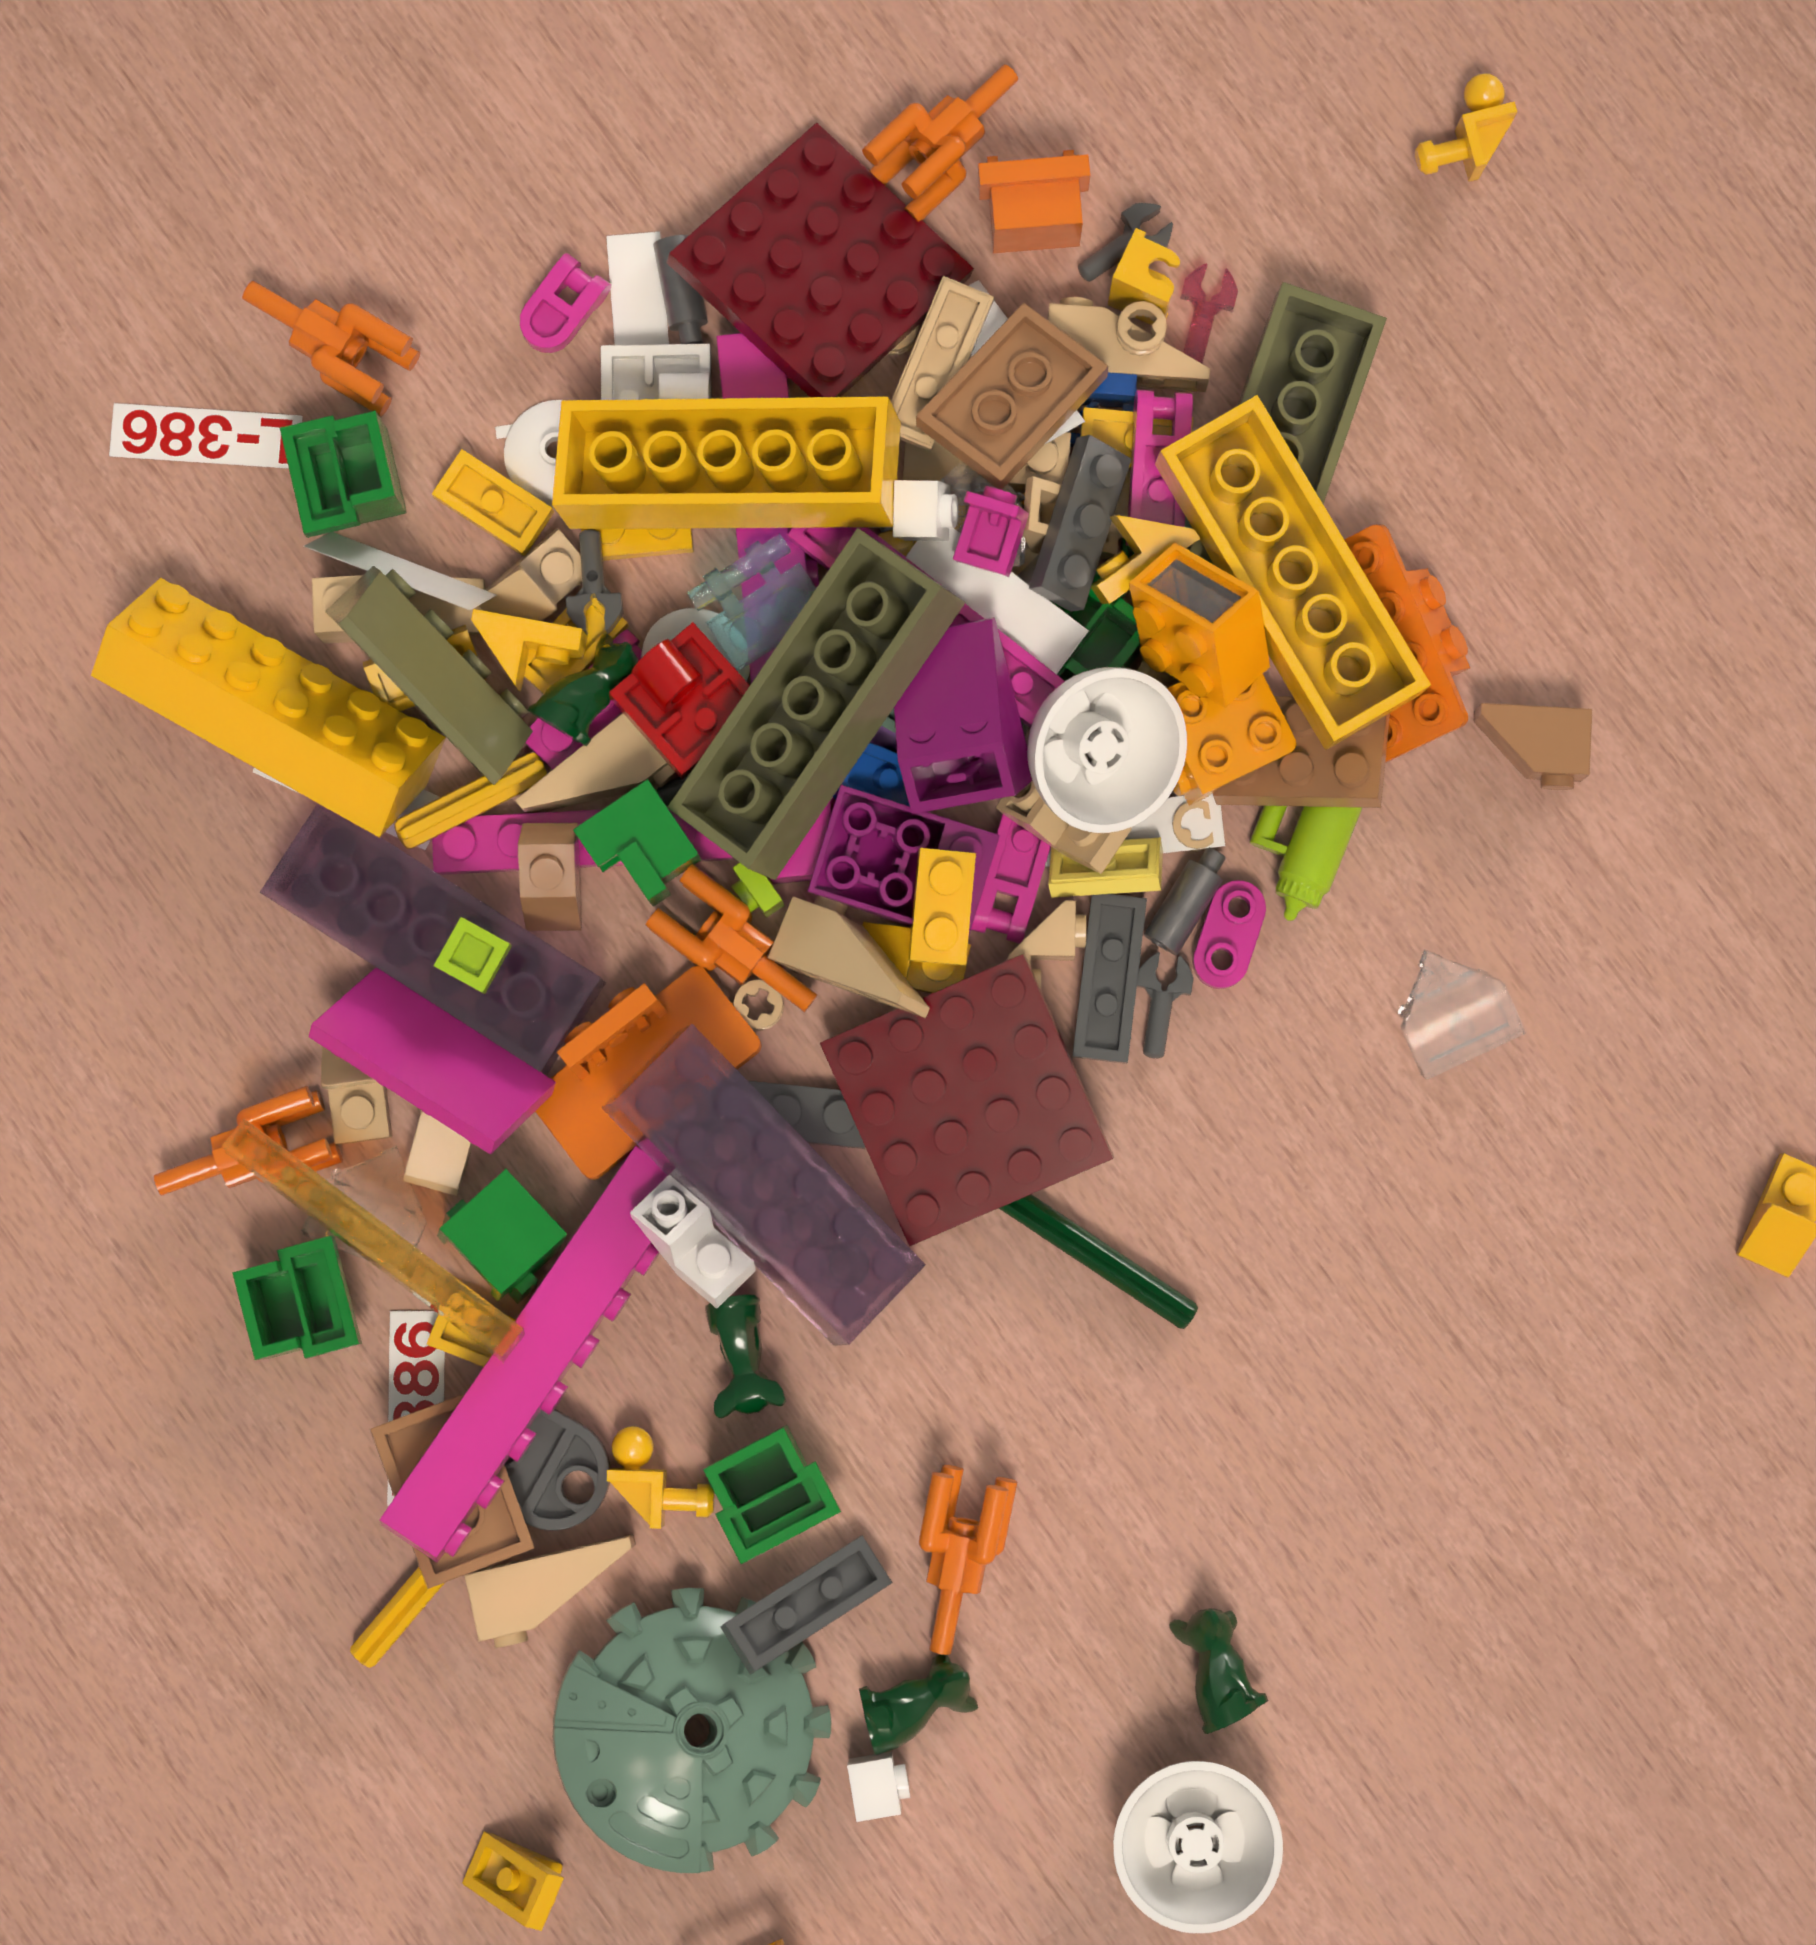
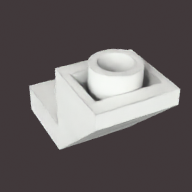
M670 1174L630 1212L631 1218L674 1272L716 1309L756 1271L754 1261L714 1228L709 1207Z

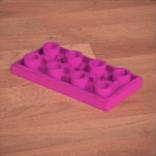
M377 967L316 1019L311 1025L308 1036L331 1051L335 1056L342 1058L376 1080L380 1085L390 1089L421 1109L425 1114L438 1120L490 1155L552 1095L556 1084L551 1078Z

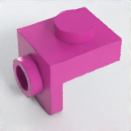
M985 486L982 495L969 491L966 492L964 503L969 505V509L953 560L1010 577L1029 516L1027 511L1015 505L1016 495L989 486Z

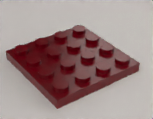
M817 122L669 253L666 262L809 397H842L925 320L943 276L964 284L974 270L965 259L923 220L918 222L904 209L906 205Z
M1025 953L923 997L922 999L930 1008L926 1018L895 1009L820 1042L909 1247L1114 1158Z

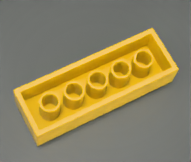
M1258 395L1160 451L1155 466L1190 525L1199 535V540L1214 565L1259 591L1268 655L1325 751L1420 696L1431 686ZM1232 594L1236 601L1240 599L1239 597Z
M889 397L562 400L552 506L569 529L893 527L894 480H897L901 422Z
M161 577L107 624L91 676L379 838L425 789L446 739L445 736L429 728L423 721L407 716L382 702L373 693L357 688L332 674L328 668L305 659L284 647L278 640L264 636L237 621L230 613L212 607L189 594L183 587L169 583Z

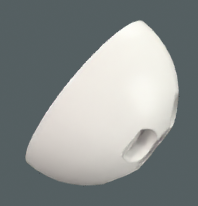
M1120 667L1092 669L1077 674L1063 682L1045 699L1033 720L1028 738L1027 754L1030 774L1034 786L1045 804L1053 813L1069 825L1094 833L1121 831L1147 819L1172 793L1184 767L1187 751V731L1182 711L1174 696L1163 684L1153 677L1139 671Z
M1188 1761L1173 1764L1158 1770L1142 1781L1122 1807L1117 1820L1113 1841L1117 1874L1123 1888L1133 1903L1157 1923L1186 1933L1217 1932L1237 1925L1247 1919L1270 1895L1279 1876L1283 1857V1840L1279 1820L1264 1793L1251 1780L1234 1769L1206 1761ZM1202 1823L1204 1824L1202 1829H1201V1828H1191V1829L1188 1830V1828H1187V1826H1186V1825H1188V1827H1190V1826H1201ZM1179 1838H1181V1848H1182V1852H1180V1853L1177 1852V1851L1180 1850V1847H1179Z

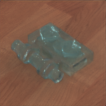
M780 533L762 545L759 541H756L745 548V556L720 572L717 568H714L702 576L704 582L686 593L697 611L715 600L724 610L707 621L706 624L737 671H740L777 647L816 589L800 563L782 574L774 565V562L791 552ZM758 573L765 582V585L738 601L732 589Z

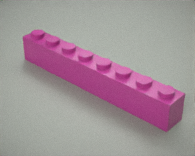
M637 1146L634 1147L379 1519L381 1526L437 1563L445 1552L452 1557L457 1554L472 1531V1528L465 1524L466 1520L477 1504L485 1510L491 1504L504 1484V1480L497 1475L510 1457L518 1462L525 1454L536 1436V1433L529 1428L542 1410L548 1415L554 1411L568 1389V1386L561 1382L573 1363L580 1368L585 1365L600 1342L599 1339L593 1336V1333L604 1317L612 1322L617 1318L631 1296V1293L624 1288L635 1271L644 1276L660 1254L631 1218L630 1212L669 1174L687 1190H690V1181Z

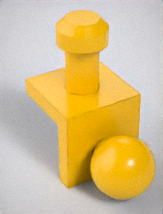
M1482 73L1468 81L1464 89V100L1472 112L1461 115L1455 129L1457 139L1433 145L1431 140L1418 144L1415 149V159L1419 171L1429 175L1437 173L1438 166L1463 160L1468 182L1480 178L1518 112L1515 101L1502 104L1505 90L1502 82L1496 76Z
M630 1426L623 1428L615 1435L612 1441V1454L623 1468L608 1469L607 1481L650 1525V1528L661 1529L665 1526V1510L695 1511L696 1517L708 1518L714 1512L715 1492L710 1484L698 1483L697 1489L666 1488L667 1470L640 1469L641 1466L649 1461L653 1453L652 1438L644 1429Z

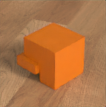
M1063 150L1061 157L998 162V156L987 157V163H978L979 200L989 199L993 254L1080 247L1083 225L1080 192L1089 190V154L1074 155V150Z

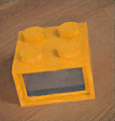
M1175 542L1129 582L1134 607L1133 615L1137 623L1141 645L1140 653L1144 661L1155 671H1165L1183 682L1195 695L1199 697L1206 696L1226 708L1270 668L1260 595L1257 589Z

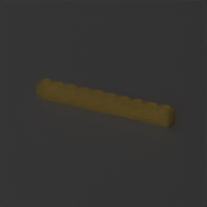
M245 1118L222 1144L227 1155L503 1363L525 1336L524 1328Z

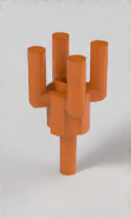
M1004 64L966 101L959 97L952 98L947 95L929 113L923 105L912 103L862 149L866 159L874 165L869 171L884 185L893 179L913 159L920 165L901 183L904 191L913 198L904 209L918 222L925 219L965 180L966 169L959 159L985 134L984 125L978 118L1018 81L1017 74L1011 67Z
M254 280L244 290L243 300L293 329L289 339V346L311 358V364L314 369L320 372V378L323 383L368 410L376 411L380 417L388 410L392 398L382 393L384 384L356 368L364 357L367 347L408 371H411L419 360L420 352L410 347L413 341L412 337L356 304H345L339 313L315 299L309 306L301 309Z
M691 864L679 881L683 884V887L715 911L705 921L696 936L660 908L655 910L645 926L696 966L702 967L706 971H712L718 967L740 985H743L752 974H755L803 1012H806L818 995L768 958L767 954L772 948L774 940L751 923L752 913H750L749 907L697 866Z
M304 1086L242 1109L236 1117L239 1127L210 1137L212 1154L154 1175L155 1185L159 1194L162 1196L220 1174L228 1188L254 1179L279 1186L342 1163L343 1158L339 1146L334 1142L328 1144L326 1138L289 1151L286 1138L281 1129V1126L325 1111L319 1091L310 1092L308 1086Z
M942 1465L941 1473L933 1472L931 1475L919 1535L921 1549L932 1553L926 1582L941 1589L929 1650L942 1655H951L963 1593L978 1594L981 1592L986 1565L992 1563L995 1556L1001 1554L1004 1550L1018 1483L1013 1479L996 1477L994 1485H987L979 1522L968 1518L954 1517L964 1469L952 1465Z

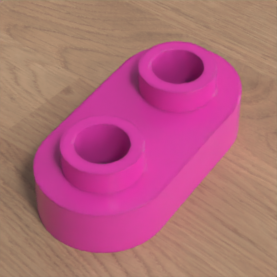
M1236 880L1222 885L1210 902L1193 954L1194 972L1198 979L1208 987L1214 989L1232 987L1247 972L1266 914V902L1263 894L1256 886L1249 882ZM1241 898L1247 902L1249 911L1245 917L1237 918L1229 912L1228 905L1232 899ZM1224 950L1230 954L1232 963L1228 969L1219 970L1213 966L1211 957L1215 951Z

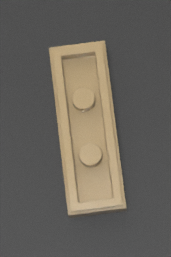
M942 277L891 400L901 422L900 440L929 452L932 451L935 440L916 427V415L970 359L994 302V296L948 277Z

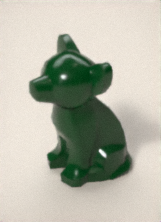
M604 633L596 646L593 667L558 680L545 691L536 703L530 705L527 711L572 740L587 746L591 741L588 735L589 725L609 705L611 701L609 692L632 673L634 666L638 662V658L632 650V645L628 642L613 643L612 637Z
M745 1294L728 1297L717 1309L711 1303L705 1306L710 1332L718 1335L720 1350L733 1374L729 1385L717 1395L714 1402V1413L718 1418L727 1417L733 1411L744 1414L759 1413L769 1404L783 1406L786 1402L781 1386L776 1381L768 1379L766 1375L759 1371L762 1342L758 1323L761 1321V1309L759 1305L760 1298L756 1295Z
M1215 1608L1197 1611L1191 1616L1188 1623L1175 1619L1169 1624L1171 1632L1179 1641L1191 1646L1199 1653L1195 1692L1200 1715L1204 1722L1202 1730L1205 1734L1215 1732L1243 1719L1268 1702L1266 1693H1258L1251 1687L1243 1659L1230 1644L1231 1637L1237 1626L1235 1614L1232 1611L1223 1613Z
M939 1654L932 1658L930 1672L924 1679L904 1680L898 1685L882 1692L871 1691L867 1686L859 1688L866 1725L875 1755L894 1750L913 1739L926 1726L938 1707H947L961 1713L977 1710V1701L969 1695L971 1689L969 1673L965 1672L961 1666L951 1663L948 1655Z

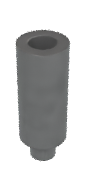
M675 235L659 239L653 243L669 329L671 331H679L681 344H703L700 327L708 323L704 299L666 263L669 253L688 235Z
M1209 847L1206 848L1198 862L1189 860L1143 935L1162 949L1178 955L1223 882V879L1217 873L1226 857Z

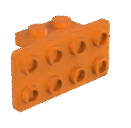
M1376 524L1344 540L1431 684L1420 696L1390 713L1385 763L1466 725L1468 713L1452 677L1470 669V666L1466 659L1468 647L1461 631L1451 624L1444 608L1446 595L1442 585L1436 577L1430 575L1428 568L1406 571L1389 529L1385 525Z
M699 966L691 967L657 995H654L645 983L637 989L630 987L623 990L611 1000L608 1005V1012L594 1023L587 1021L574 1028L564 1040L566 1045L557 1051L566 1066L551 1077L556 1082L553 1093L535 1112L582 1174L588 1179L597 1180L625 1159L635 1146L639 1148L760 1052L762 1048L761 1040L704 968Z

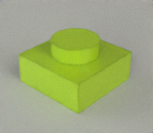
M741 863L733 867V871L739 881L731 887L739 899L749 907L750 913L759 907L765 917L768 918L785 906L783 900L766 876L746 868Z
M460 917L433 966L486 994L512 945Z

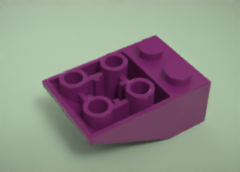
M995 617L949 626L894 706L898 763L912 814L1016 796L1033 781L1028 765L1027 744Z
M840 785L807 892L911 927L918 849L927 848L976 853L969 925L970 934L1000 835L929 812L912 814L910 806Z

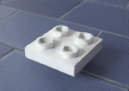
M710 344L601 346V400L712 399Z

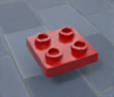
M692 622L672 640L665 639L650 649L636 663L632 673L609 692V698L678 776L684 779L692 772L750 685L696 624Z

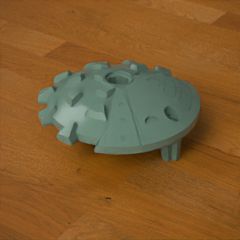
M681 1588L671 1590L673 1608L641 1617L635 1602L619 1609L606 1619L616 1635L603 1646L594 1659L578 1650L567 1667L557 1694L553 1715L552 1738L554 1757L563 1788L573 1808L598 1838L625 1857L645 1866L676 1873H700L714 1870L712 1852L728 1849L743 1842L751 1856L758 1855L769 1849L779 1839L770 1824L783 1813L792 1799L805 1808L811 1803L821 1781L820 1777L807 1772L812 1754L814 1738H830L831 1714L828 1705L812 1707L803 1674L816 1668V1663L803 1642L753 1674H749L720 1626L756 1602L741 1597L734 1613L720 1608L703 1606L704 1588ZM702 1714L708 1721L709 1734L702 1744L692 1746L685 1738L684 1726L691 1716Z

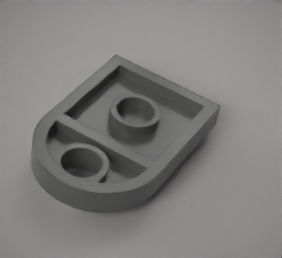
M556 1409L550 1415L541 1410L529 1428L536 1433V1436L525 1454L518 1462L509 1457L504 1465L525 1523L544 1530H563L582 1523L601 1506L610 1486V1482L607 1481V1470L611 1468L603 1443L592 1430ZM573 1471L587 1473L594 1482L593 1496L585 1503H574L564 1493V1480Z

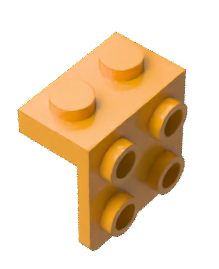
M1263 674L1226 708L1206 696L1199 697L1195 695L1183 682L1167 688L1182 711L1187 731V751L1184 767L1173 791L1177 796L1184 795L1189 806L1209 797L1218 788L1290 754L1296 747V739Z

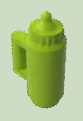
M1287 806L1263 807L1249 843L1283 857L1278 870L1279 881L1275 893L1285 900L1284 918L1286 920H1295L1298 912L1305 907L1317 909L1323 896L1330 891L1363 807L1304 806L1288 846L1274 842Z

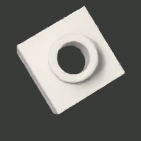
M894 480L893 537L909 541H949V528H955L958 521V500L955 494H950L951 485L940 481Z
M892 1752L848 1759L847 1768L856 1822L901 1815L900 1799L911 1798L905 1764L894 1765Z

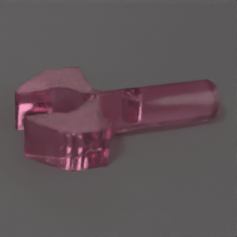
M1207 263L1195 269L1185 278L1180 297L1182 300L1189 301L1194 310L1183 353L1203 364L1215 315L1223 310L1233 312L1238 294L1234 278L1226 268L1221 291L1213 295L1209 302L1206 301V294L1201 285L1204 280Z

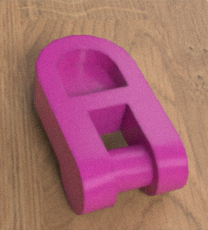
M565 253L557 261L525 304L520 314L519 326L525 341L533 349L542 353H554L564 349L572 341L592 312L604 302L611 290L612 285L599 275L593 278L580 269L581 263L568 253ZM567 286L579 294L572 306L558 297Z

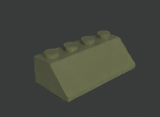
M372 566L325 612L469 762L495 785L503 777L533 732L522 720L529 711L507 688L500 695L495 692L485 681L492 672L470 649L462 656L447 641L454 632L432 609L424 616L409 601L416 592L394 569L384 575L379 569Z

